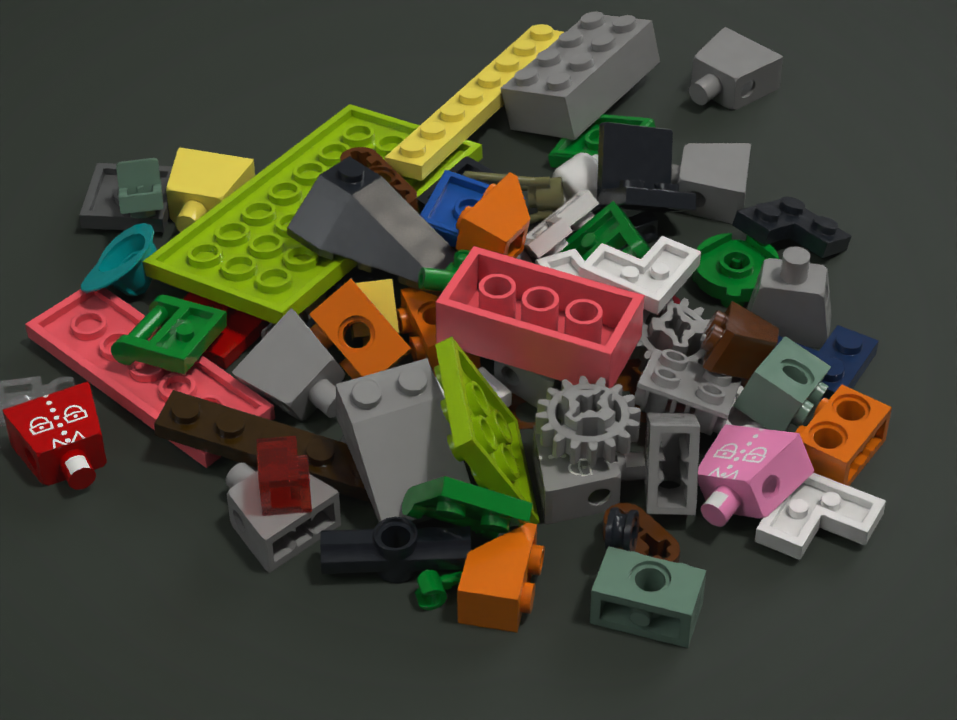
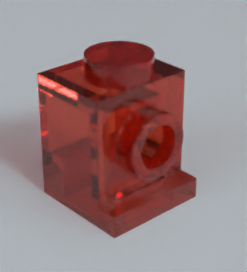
M296 436L256 439L262 516L312 512L308 455L298 456Z

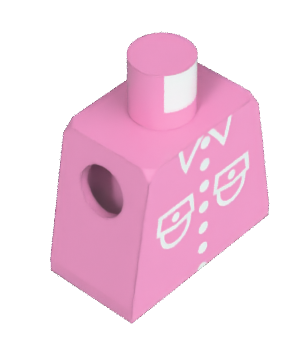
M725 424L698 466V484L706 500L701 506L703 517L709 523L722 527L733 514L759 519L769 516L814 472L800 434Z

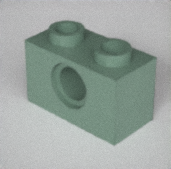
M785 336L754 371L733 406L769 430L786 431L791 423L799 427L829 388L822 381L831 366Z
M608 546L591 590L590 623L688 648L703 605L706 570L684 563H675L643 555L635 551L630 552Z

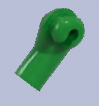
M463 249L457 251L454 254V262H451L445 269L422 267L418 275L419 289L443 292L470 251Z

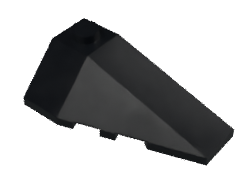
M350 156L318 176L287 227L288 236L319 256L333 260L336 255L357 261V269L371 273L374 268L395 274L399 283L420 290L418 287V275L422 267L445 269L451 262H454V254L456 253L382 176ZM421 290L436 296H440L442 293L437 291Z

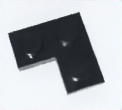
M788 196L737 210L732 226L763 245L790 238L821 258L847 251L852 237L838 228L836 221L814 214L805 208V204L802 201Z

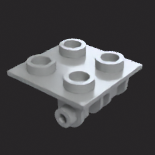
M654 348L637 384L638 388L634 395L635 404L641 406V412L664 413L669 399L673 400L669 413L675 412L678 402L686 405L684 413H690L691 407L696 408L694 414L700 424V432L711 436L712 432L719 434L725 426L742 379L710 372L703 368V365L690 361L681 352L670 349L661 351Z

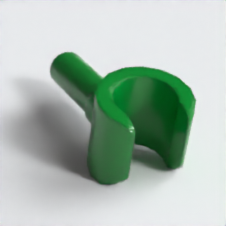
M434 570L422 571L417 579L419 588L415 591L420 608L423 610H434L442 606L447 599L445 590L459 584L463 570L439 576L438 572Z

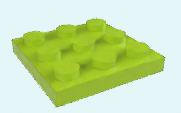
M453 337L435 344L439 365L434 367V372L440 386L444 390L445 399L440 401V405L451 427V434L447 435V442L453 456L458 462L465 460L470 466L474 480L479 487L488 488L489 490L533 503L529 523H540L517 419Z

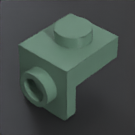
M156 158L122 161L116 164L121 214L130 213L131 218L140 219L155 216L156 210L164 209L159 162Z

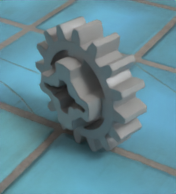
M671 298L658 315L644 309L642 336L629 358H639L641 363L638 370L640 372L644 371L654 348L661 351L670 349L681 352L690 361L703 365L705 350L701 349V345L706 337L704 330L710 319L703 320L701 318L704 311L702 307L691 310L688 308V299L683 298L680 304H676Z
M580 376L579 384L572 385L567 379L562 380L561 391L549 387L546 390V399H539L537 402L535 431L540 434L541 446L553 445L552 456L555 458L565 453L570 455V464L575 465L580 458H587L590 467L596 466L597 458L604 457L609 463L615 462V451L627 455L630 452L631 442H637L639 439L641 410L635 407V396L633 394L622 396L623 386L621 384L611 388L605 387V378L602 377L597 380L596 384H589L586 376Z

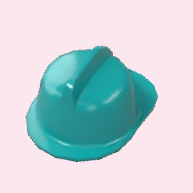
M147 223L136 224L115 237L105 248L97 264L85 277L81 284V290L90 293L110 285L127 296L135 297L145 293L153 278L146 276L143 261L158 250L153 243L155 233L153 227Z

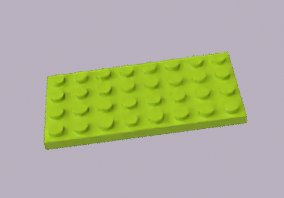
M347 105L143 261L146 276L273 324H277L290 308L299 315L358 264L357 261L336 255L333 260L319 256L287 235L288 225L318 176L338 164L340 156L344 151L355 147L371 148L385 160V156L420 125L355 105ZM465 140L422 181L402 177L416 190L417 197H419L442 177L445 170H450L465 156L477 162L483 159L482 144Z

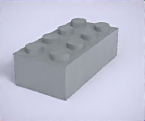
M597 11L584 14L574 26L562 33L546 50L538 53L533 61L517 71L514 77L500 88L510 129L575 140L660 62L652 20L636 19L632 15L620 17L603 15L602 12Z

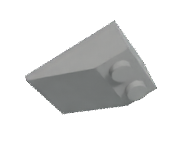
M427 358L336 384V418L378 522L395 516L404 517L411 520L414 524L433 519L426 516L416 519L403 515L402 502L407 490L412 486L443 476L470 483L464 461L458 462L449 448L447 435L451 434V427L440 405V401L445 398Z

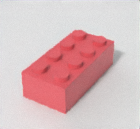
M473 246L436 301V343L453 337L461 349L467 353L559 381L567 379L572 385L579 384L580 376H586L589 384H596L597 380L602 377L605 378V387L611 388L615 385L642 336L645 295Z

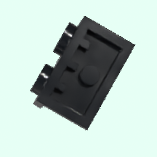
M604 122L599 125L597 201L600 204L597 207L605 208L614 201L621 209L651 210L658 213L696 210V193L679 192V184H671L673 132L671 129Z

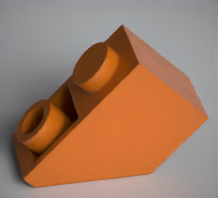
M509 172L497 185L494 183L489 185L482 198L473 207L467 206L461 212L456 223V229L459 230L455 249L458 251L462 249L471 251L473 246L513 258L518 257L523 252L530 224V216L518 176Z
M526 523L468 552L457 589L458 623L518 633L522 613L531 614L533 608L535 583H530L532 574L540 576L543 567L545 546L537 545V524Z

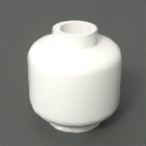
M580 152L553 172L552 178L562 177L564 203L581 190H590L597 200V154L591 156L588 153Z

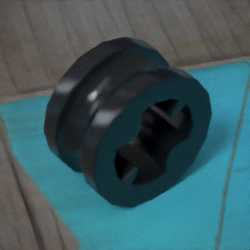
M612 507L608 515L605 531L606 550L610 546L623 548L630 552L635 551L639 533L638 510L631 509L628 514H623L620 508Z

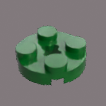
M732 233L718 234L704 240L697 247V250L701 252L700 265L693 272L692 280L706 294L720 299L721 304L728 308L732 301L743 307L750 300L763 261L768 258L779 259V256L770 244L763 245L747 234L746 241L732 240Z

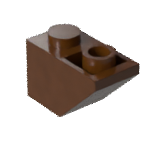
M732 301L724 313L720 310L714 313L704 330L706 337L701 345V349L705 350L702 367L713 373L750 379L754 371L777 345L779 328Z

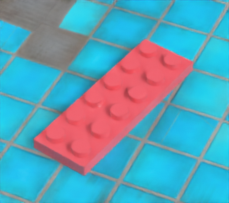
M106 288L90 293L83 292L80 289L25 324L28 338L152 429H154V423L173 390L269 420L275 419L273 404L203 355L200 356L185 375L134 361L130 365L119 363L111 353V346L120 336L128 335L145 315ZM161 326L148 339V341H150L151 338L161 329ZM170 441L205 468L221 458V456Z

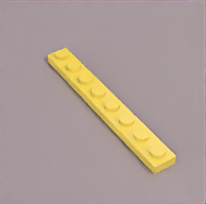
M532 25L385 156V161L401 176L420 181L424 180L504 105L500 88L512 79L517 71L533 61L538 53L546 50L564 32L553 30L549 25Z

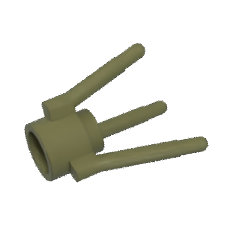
M465 171L463 173V176L474 180L499 183L507 175ZM518 176L521 190L528 191L529 208H537L538 212L529 215L530 224L543 221L564 204L562 177Z

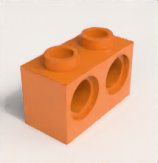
M842 384L830 399L823 398L818 404L813 419L807 426L800 425L795 433H799L814 468L813 473L850 486L886 441L892 407Z

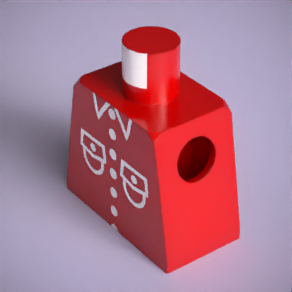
M88 381L2 410L12 448L42 485L50 486L67 480L69 486L73 489L87 488L95 481L96 472L94 470L104 467L107 463L100 424Z

